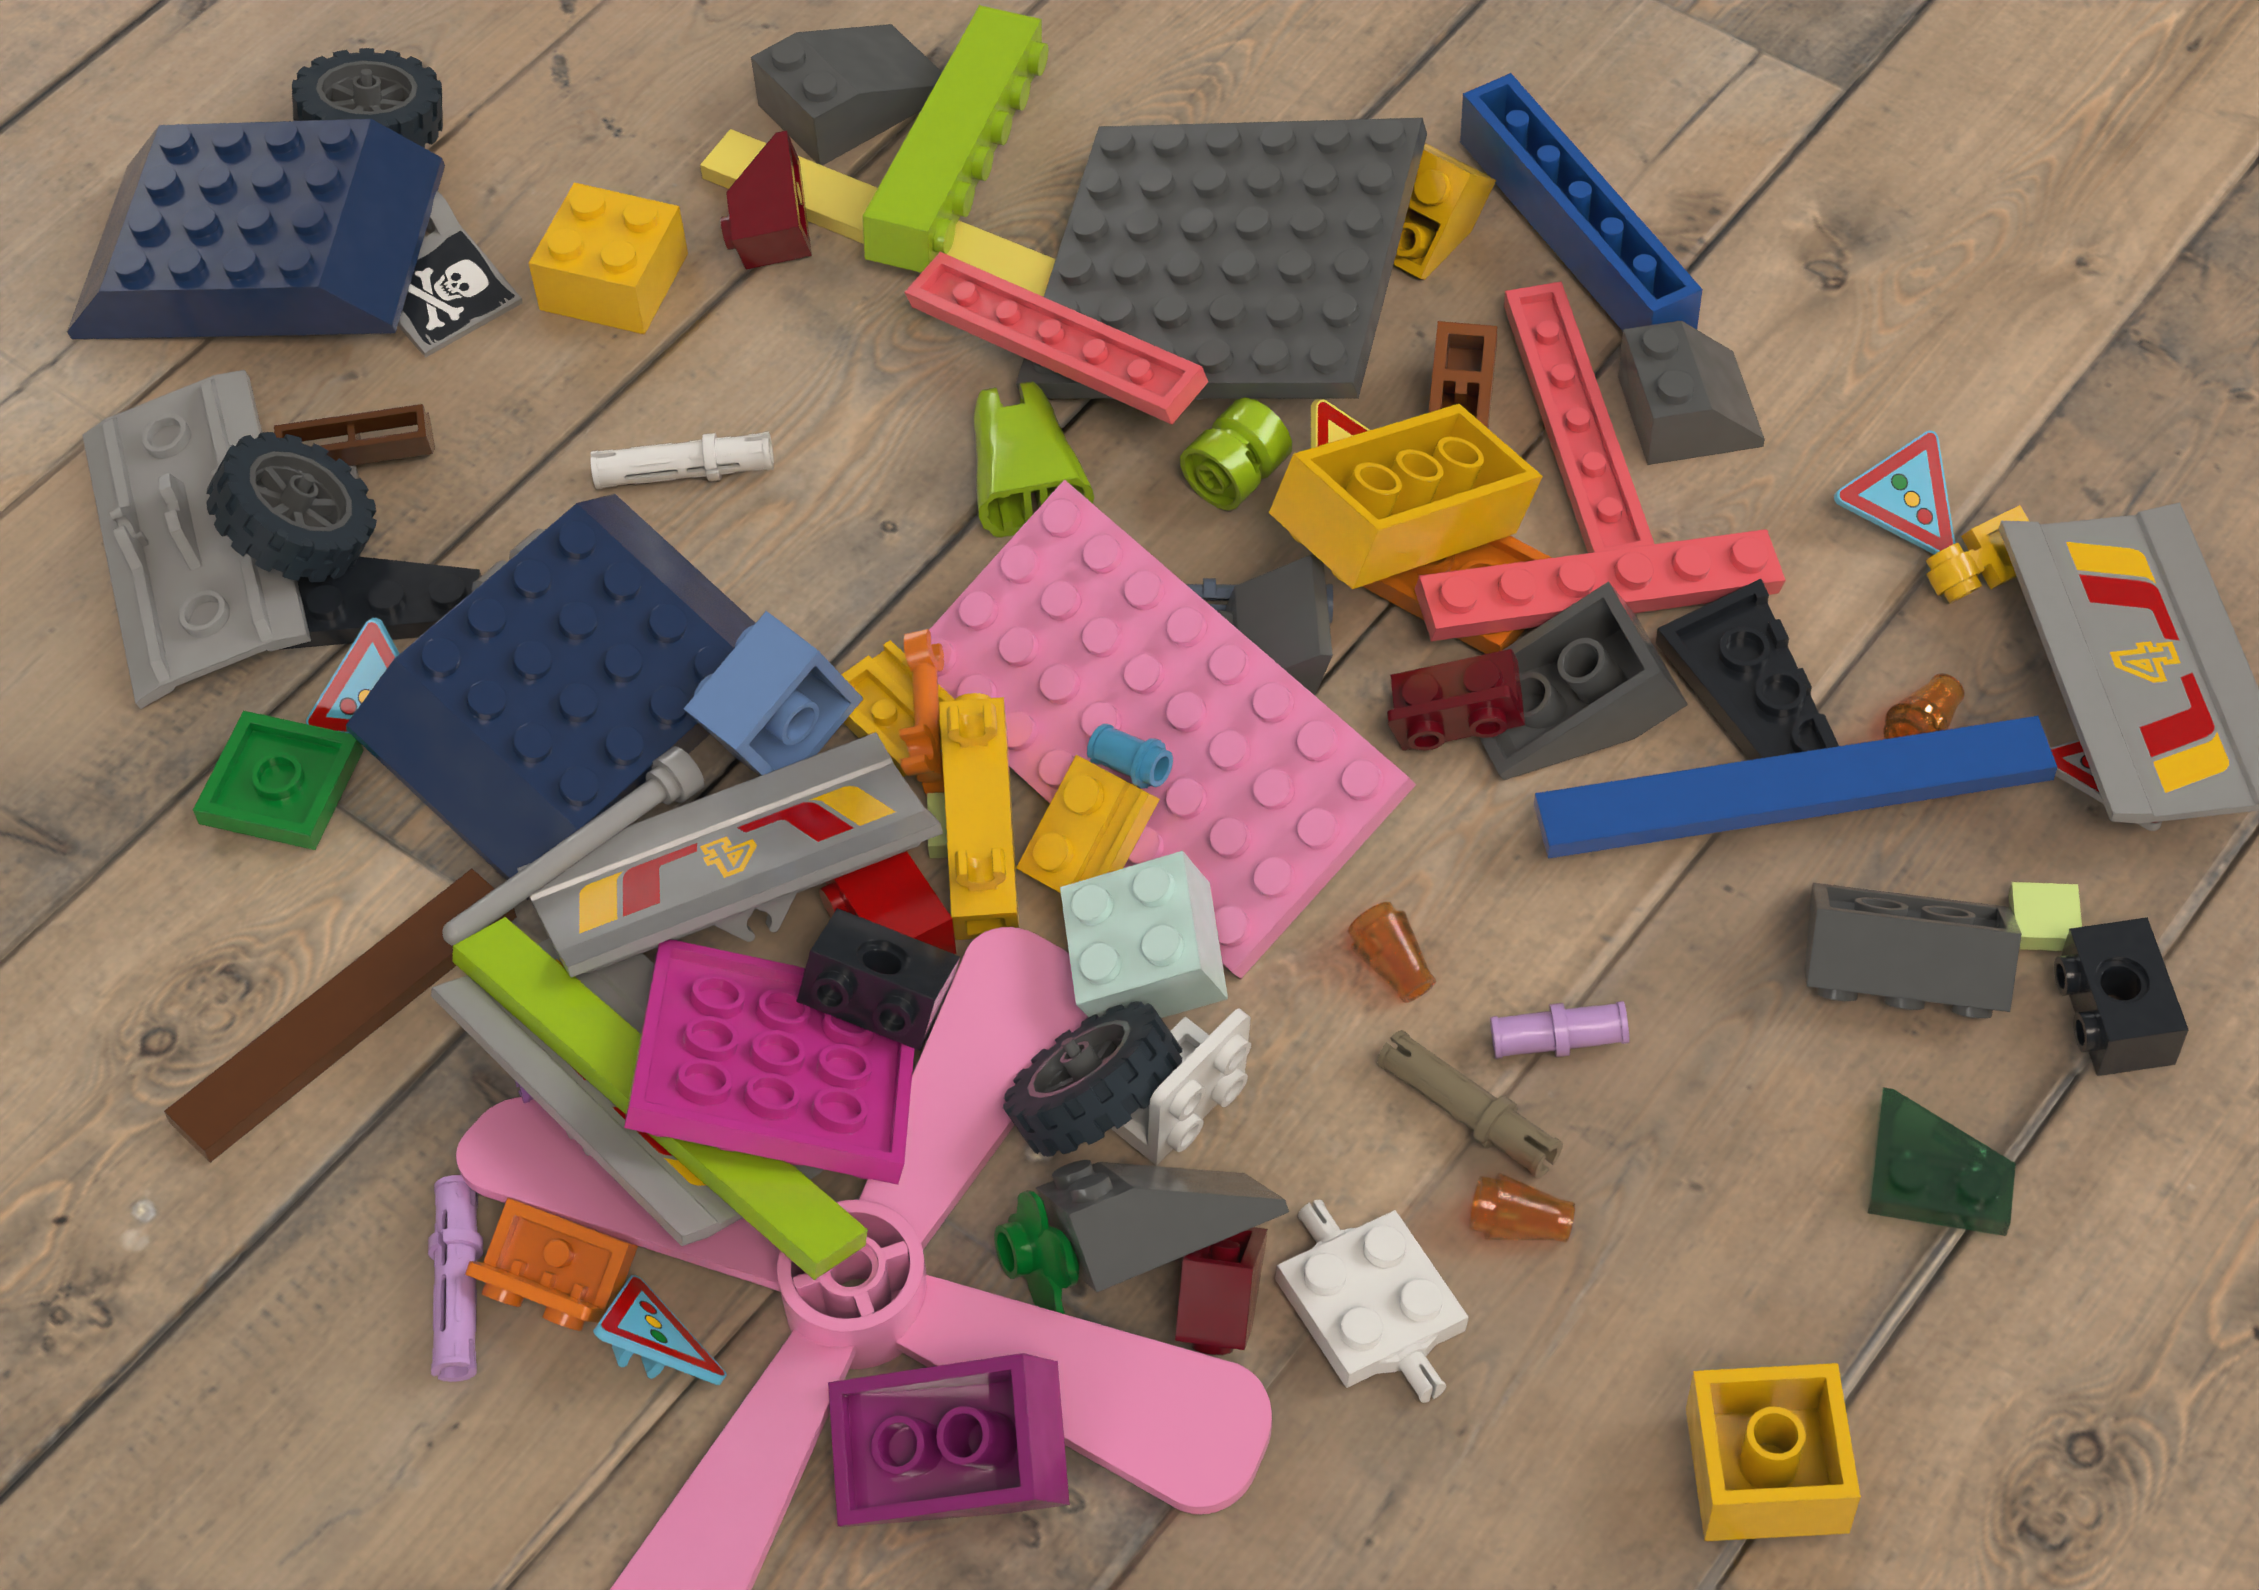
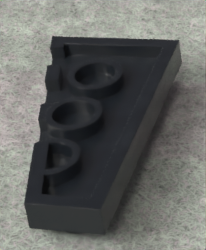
M359 556L352 568L348 567L345 574L339 578L333 579L331 575H328L324 582H310L308 577H300L297 582L311 641L283 649L352 644L365 623L371 618H378L383 622L392 640L419 638L472 593V584L481 576L480 570Z

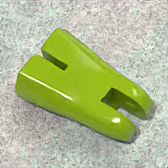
M1034 381L1019 383L1020 404L1003 407L998 390L994 387L980 391L975 405L974 429L977 452L976 489L978 515L983 528L998 538L1015 535L1033 515L1031 493H1035L1039 508L1064 479L1092 504L1094 501L1093 489L1083 467L1066 440L1050 401Z

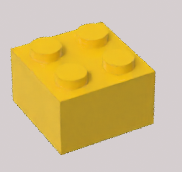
M574 182L528 263L539 310L645 335L688 255L680 207Z
M1838 1363L1693 1371L1686 1405V1415L1704 1541L1850 1534L1861 1496Z

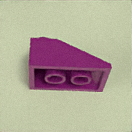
M1020 1353L828 1382L837 1524L839 1527L1007 1514L1070 1505L1058 1361Z

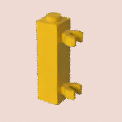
M968 693L958 696L954 701L940 702L951 917L955 940L975 939L982 933L995 928H1019L1004 697L991 698L981 693Z

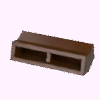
M423 404L274 425V433L277 438H284L286 434L302 438V442L348 435V441L319 446L328 450L327 455L335 461L340 458L349 466L433 454L435 450L429 412H425ZM418 425V431L366 439H361L360 433Z

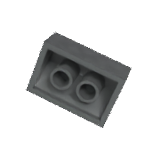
M1813 883L1805 962L1806 984L1808 987L1818 988L1817 994L1819 996L1832 1000L1856 1001L1858 993L1885 996V1004L1901 1009L1921 1010L1925 1008L1926 1001L1952 1005V1012L1961 1016L1991 1018L1993 1010L2011 1011L2022 933L2011 908L2007 906Z

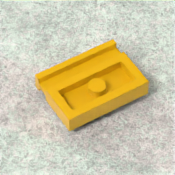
M889 640L883 644L884 651L873 659L868 655L841 674L863 697V700L844 721V724L858 738L876 732L891 756L894 765L901 775L905 777L906 774L901 767V759L908 758L909 751L905 741L900 737L899 729L914 726L913 679L905 653ZM938 684L940 744L942 750L940 702L954 701V698Z
M1076 755L1016 869L1061 893L1060 887L1123 869L1160 799Z

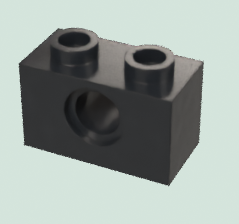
M837 908L810 950L796 1002L920 1051L932 1031L953 982L960 956Z
M2148 917L2069 929L2062 954L2057 956L2054 961L2055 981L2062 996L2069 995L2075 1011L2073 1028L2076 1043L2081 1052H2089L2097 1076L2176 1065L2189 1029ZM2108 995H2115L2122 998L2123 1000H2117Z

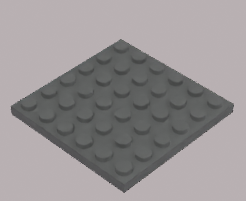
M1423 118L1099 126L1044 297L1202 366L1208 383L1195 399H1240L1244 397L1250 399H1359L1427 137ZM1025 358L1016 381L1018 389L1019 383L1034 381L1043 390L1048 399H1114Z

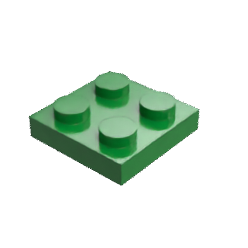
M243 710L193 808L198 824L316 850L364 751L363 746L349 733Z

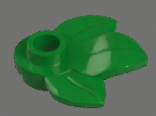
M1027 1190L1020 1193L1017 1197V1213L1009 1216L1008 1223L998 1225L995 1228L994 1241L996 1253L1003 1271L1010 1279L1023 1276L1027 1280L1035 1306L1065 1314L1062 1303V1288H1069L1077 1284L1079 1281V1263L1074 1248L1066 1235L1061 1230L1049 1226L1042 1198L1034 1191Z

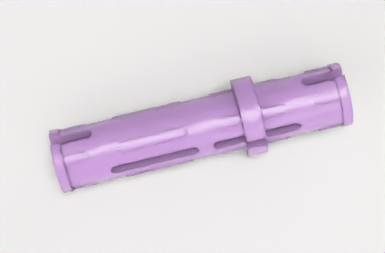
M451 1175L437 1180L434 1184L436 1223L435 1233L428 1238V1256L434 1260L435 1267L433 1290L434 1340L431 1375H438V1379L442 1381L456 1382L468 1380L477 1374L475 1351L476 1279L465 1275L469 1261L477 1262L483 1255V1237L477 1232L478 1193L466 1184L462 1175Z

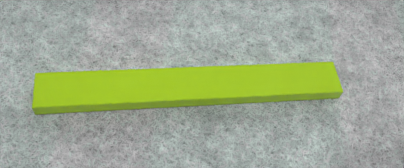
M506 917L453 945L452 962L622 1112L627 1114L641 1033L575 976L570 977L561 964ZM649 1134L813 1280L866 1246L868 1229L794 1165L781 1160L737 1151H725L713 1146Z

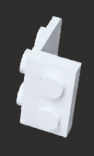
M1238 1008L1210 1035L1187 1017H1184L1170 1031L1182 1048L1183 1052L1180 1053L1182 1063L1175 1070H1172V1073L1154 1091L1150 1098V1105L1145 1109L1138 1108L1131 1114L1133 1119L1119 1129H1116L1115 1126L1111 1129L1156 1166L1173 1149L1177 1152L1185 1150L1201 1131L1204 1123L1203 1118L1217 1104L1222 1107L1228 1106L1240 1094L1247 1082L1248 1075L1245 1074L1247 1055L1251 1048V1043L1248 1041L1251 1017Z

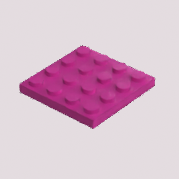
M670 939L658 944L624 1128L649 1133L657 1137H670L717 1147L725 1151H737L781 1160L793 1165H805L849 1174L861 1179H873L898 1185L905 1164L914 1048L796 1002L805 972L803 967Z

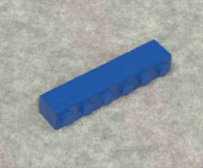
M1512 73L1463 93L1460 143L1490 177L1496 179V185L1623 331V329L1683 321L1697 329L1703 289Z

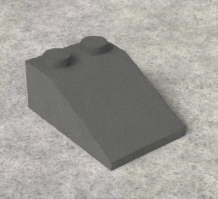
M892 24L796 32L751 57L758 105L784 131L787 130L788 135L817 164L822 166L920 112L942 73Z
M1608 581L1504 649H1512L1518 660L1525 726L1506 729L1505 732L1495 737L1479 738L1499 775L1504 780L1633 740L1688 704L1637 616Z
M1080 1160L1058 1168L1052 1173L1053 1181L1036 1187L1038 1195L1044 1201L1049 1226L1061 1230L1069 1239L1079 1263V1277L1096 1292L1289 1213L1284 1198L1247 1174L1237 1172L1108 1162L1092 1164L1090 1160Z

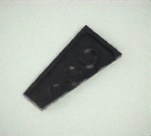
M1762 579L1657 629V646L1750 760L1839 746L1825 714H1819L1810 695L1812 686L1804 669H1798L1789 650V637L1781 620L1775 619L1769 607V594Z

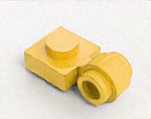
M2020 505L1963 534L1961 537L1969 551L1964 552L1960 544L1956 543L1925 560L1931 570L1926 576L1938 596L1944 594L1949 604L1971 594L1983 586L1978 578V575L1981 573L1990 589L2017 577L2000 534L1999 526L2001 521H2029Z

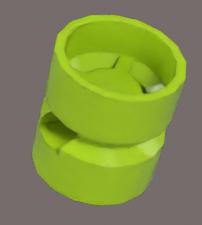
M1244 397L1235 400L1215 420L1212 429L1205 430L1183 451L1180 456V467L1187 482L1206 502L1216 508L1227 511L1233 510L1256 490L1261 483V479L1268 478L1288 458L1292 452V439L1284 423L1269 407L1257 400Z

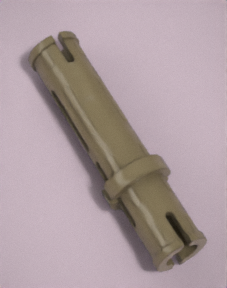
M1403 1030L1391 1036V1040L1398 1045L1397 1049H1394L1387 1042L1385 1043L1377 1060L1378 1065L1384 1070L1390 1071L1473 1130L1474 1140L1485 1148L1497 1147L1528 1169L1536 1178L1542 1177L1549 1171V1168L1543 1164L1544 1159L1552 1165L1557 1161L1563 1148V1143L1556 1137H1551L1517 1113V1104L1508 1097H1494L1410 1038V1035Z

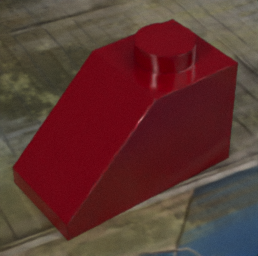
M787 130L776 132L726 192L729 215L721 216L720 218L725 245L728 250H737L746 270L812 256L800 160Z
M1253 1227L1184 1256L1175 1341L1192 1343L1194 1350L1209 1355H1226L1232 1353L1233 1349L1245 1350L1253 1327L1268 1229Z

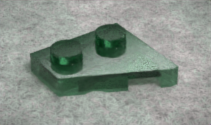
M1883 1087L1879 1103L1867 1213L2006 1236L2011 1223L2016 1163L1895 1089Z

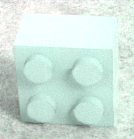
M1183 851L1060 887L1076 1005L1088 1017L1095 1014L1101 1017L1106 1014L1109 1008L1121 1004L1124 1008H1127L1131 1002L1139 1001L1144 1006L1147 1003L1151 1004L1159 1016L1164 1018L1228 999L1210 882Z

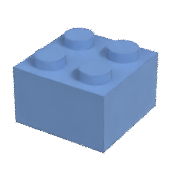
M765 611L754 625L742 632L737 639L735 648L717 670L699 683L694 697L685 706L684 710L734 757L758 776H763L764 774L817 755L863 700V697L819 650L769 612Z

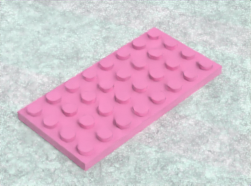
M1065 479L929 629L931 632V645L940 643L943 646L944 668L941 672H937L938 684L954 699L968 693H981L991 698L1004 697L1009 766L1049 803H1051L1075 756L1078 755L1088 761L1091 760L1087 756V746L1090 737L1098 726L1110 724L1115 729L1144 741L1156 738L1165 744L1166 750L1170 751L1173 755V766L1167 780L1161 786L1140 788L1160 800L1124 868L1183 851L1210 882L1222 963L1240 979L1416 786L1396 765ZM1097 765L1109 771L1110 773L1122 778L1123 780L1133 784L1130 776L1122 774L1106 766Z

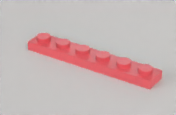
M942 252L938 253L904 292L911 306L919 311L1173 425L1208 383L1203 367Z
M1562 281L1505 291L1504 309L1587 552L1593 553L1654 544Z
M1764 529L1421 575L1415 586V592L1432 642L1539 627L1608 581L1634 613L1711 603L1759 579H1762L1769 595L1778 594L1786 580L1768 531Z

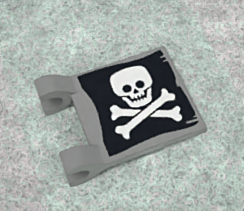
M438 191L434 197L432 212L426 229L429 235L423 239L398 323L399 328L425 358L523 303L519 294L461 227L449 204Z

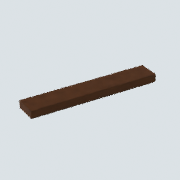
M471 868L168 1107L164 1113L169 1123L211 1163L452 970L456 965L452 962L453 946L448 944L443 938L442 932L445 924L495 888ZM511 909L493 923L504 917L512 922L517 918L515 909Z

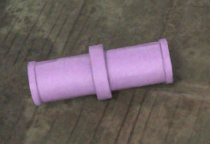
M1624 1001L1616 1002V1004L1565 1009L1563 1003L1549 1004V1011L1499 1018L1497 1016L1490 1017L1495 1059L1502 1058L1503 1056L1554 1051L1556 1057L1570 1056V1049L1620 1042L1622 1044L1629 1043V1027Z

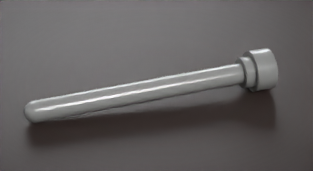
M677 746L672 747L653 761L652 770L646 774L645 783L447 922L442 932L444 940L453 946L486 928L661 802L666 805L674 801L678 803L685 802L704 788V778L695 761L687 752Z

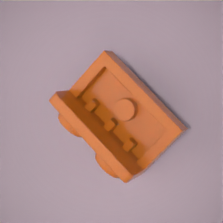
M507 1198L484 1262L469 1261L465 1275L485 1282L481 1294L515 1307H521L524 1298L546 1306L542 1318L569 1329L582 1331L585 1321L599 1323L624 1286L638 1246Z

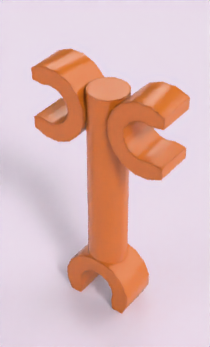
M929 629L904 634V652L913 679L914 726L899 729L900 737L905 741L909 751V757L901 759V767L907 776L916 775L917 780L922 782L927 796V793L944 792L937 673L941 672L944 668L943 646L940 643L931 645V632Z

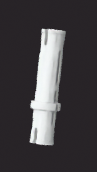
M769 432L717 438L716 433L703 434L702 440L683 443H667L620 450L591 451V471L596 489L707 476L708 481L721 480L724 474L774 469L773 448Z

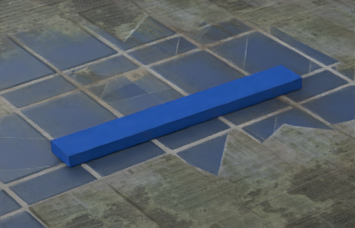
M2039 716L1540 792L1535 793L1534 809L1549 859L2052 781L2057 771V764Z

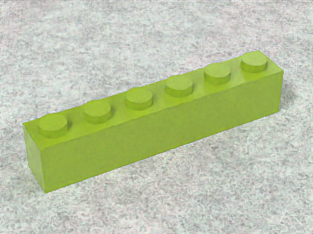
M979 5L862 216L866 260L922 273L939 252L947 254L950 251L955 236V226L960 216L967 217L974 201L975 188L979 180L986 181L992 169L994 152L998 144L1004 146L1007 143L1011 132L1012 118L1016 110H1024L1028 102L1031 82L1034 76H1041L1045 70L1049 48L1047 43H1042V19Z

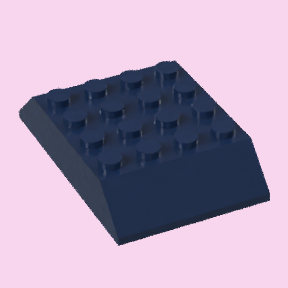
M373 119L159 125L126 168L67 333L71 339L396 333L432 212L434 197L439 189L444 172V161L442 157Z
M616 494L578 502L394 658L346 724V730L504 879L508 880L518 873L517 868L532 863L645 783L646 774L652 770L653 761L674 746L683 749L689 754L710 735L684 708L694 697L699 683L717 670L735 648L737 639L742 632L754 625L755 622Z

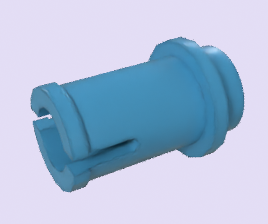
M1110 724L1098 726L1090 737L1087 746V756L1091 758L1090 761L1092 763L1106 766L1130 776L1132 783L1139 788L1161 786L1167 780L1173 766V755L1170 751L1166 750L1165 744L1161 740L1150 738L1144 741L1117 730Z

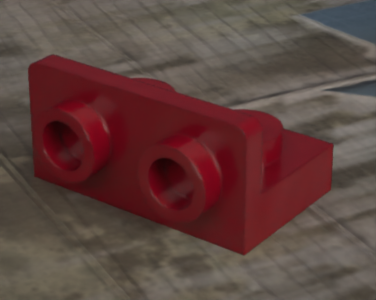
M1512 649L1390 675L1394 709L1387 711L1388 726L1403 751L1411 749L1421 751L1433 750L1442 746L1445 742L1473 736L1481 738L1495 737L1505 732L1506 729L1525 726L1518 660Z

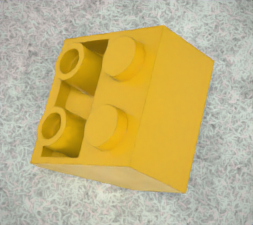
M1425 143L1394 265L1425 280L1472 232L1496 179Z

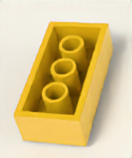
M1456 404L1294 453L1269 514L1289 531L1293 539L1303 544L1320 559L1337 579L1346 583L1353 590L1516 534L1543 476L1463 406Z

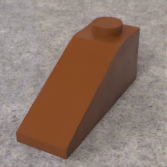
M1438 321L1429 412L1460 404L1483 425L1489 428L1498 326Z

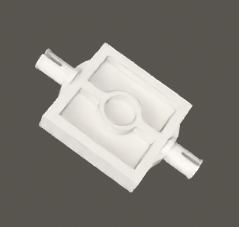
M1314 1200L1313 1207L1310 1203L1306 1204L1299 1211L1298 1218L1303 1222L1317 1244L1312 1249L1278 1264L1275 1280L1345 1387L1348 1388L1375 1374L1402 1371L1419 1396L1420 1402H1429L1431 1395L1433 1399L1437 1398L1445 1390L1446 1384L1441 1380L1426 1356L1437 1344L1466 1330L1469 1317L1396 1210L1358 1228L1340 1230L1322 1200Z

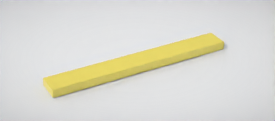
M730 129L700 164L702 178L729 189L767 143ZM798 156L808 222L864 244L862 216L878 188ZM959 220L955 226L953 244L947 253L951 257L1043 297L1056 260Z

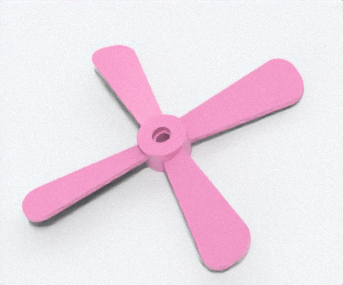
M1014 927L991 929L982 933L970 943L912 1075L905 1164L899 1184L868 1179L859 1200L836 1202L868 1229L866 1246L815 1280L744 1218L708 1238L681 1246L591 1155L587 1156L583 1151V1147L574 1138L570 1139L566 1131L534 1099L524 1103L522 1097H516L494 1105L484 1112L461 1138L456 1151L459 1171L466 1184L484 1197L506 1203L507 1198H511L637 1246L781 1292L791 1335L610 1590H752L829 1416L828 1382L844 1380L849 1369H866L879 1366L895 1359L902 1353L926 1367L1020 1353L1058 1361L1065 1446L1172 1507L1190 1514L1202 1515L1221 1511L1234 1504L1248 1490L1268 1447L1272 1429V1410L1268 1394L1261 1381L1250 1370L1237 1363L927 1275L923 1253L924 1248L1015 1126L1003 1109V1104L1007 1103L1004 1099L1006 1091L1016 1085L1013 1081L1022 1069L1029 1068L1033 1064L1031 1059L1042 1049L1049 1050L1056 1044V1038L1069 1029L1073 1032L1080 1028L1082 1021L1089 1018L1076 1005L1070 957L1067 951L1033 932ZM850 1280H866L864 1283L855 1287L842 1286V1284Z

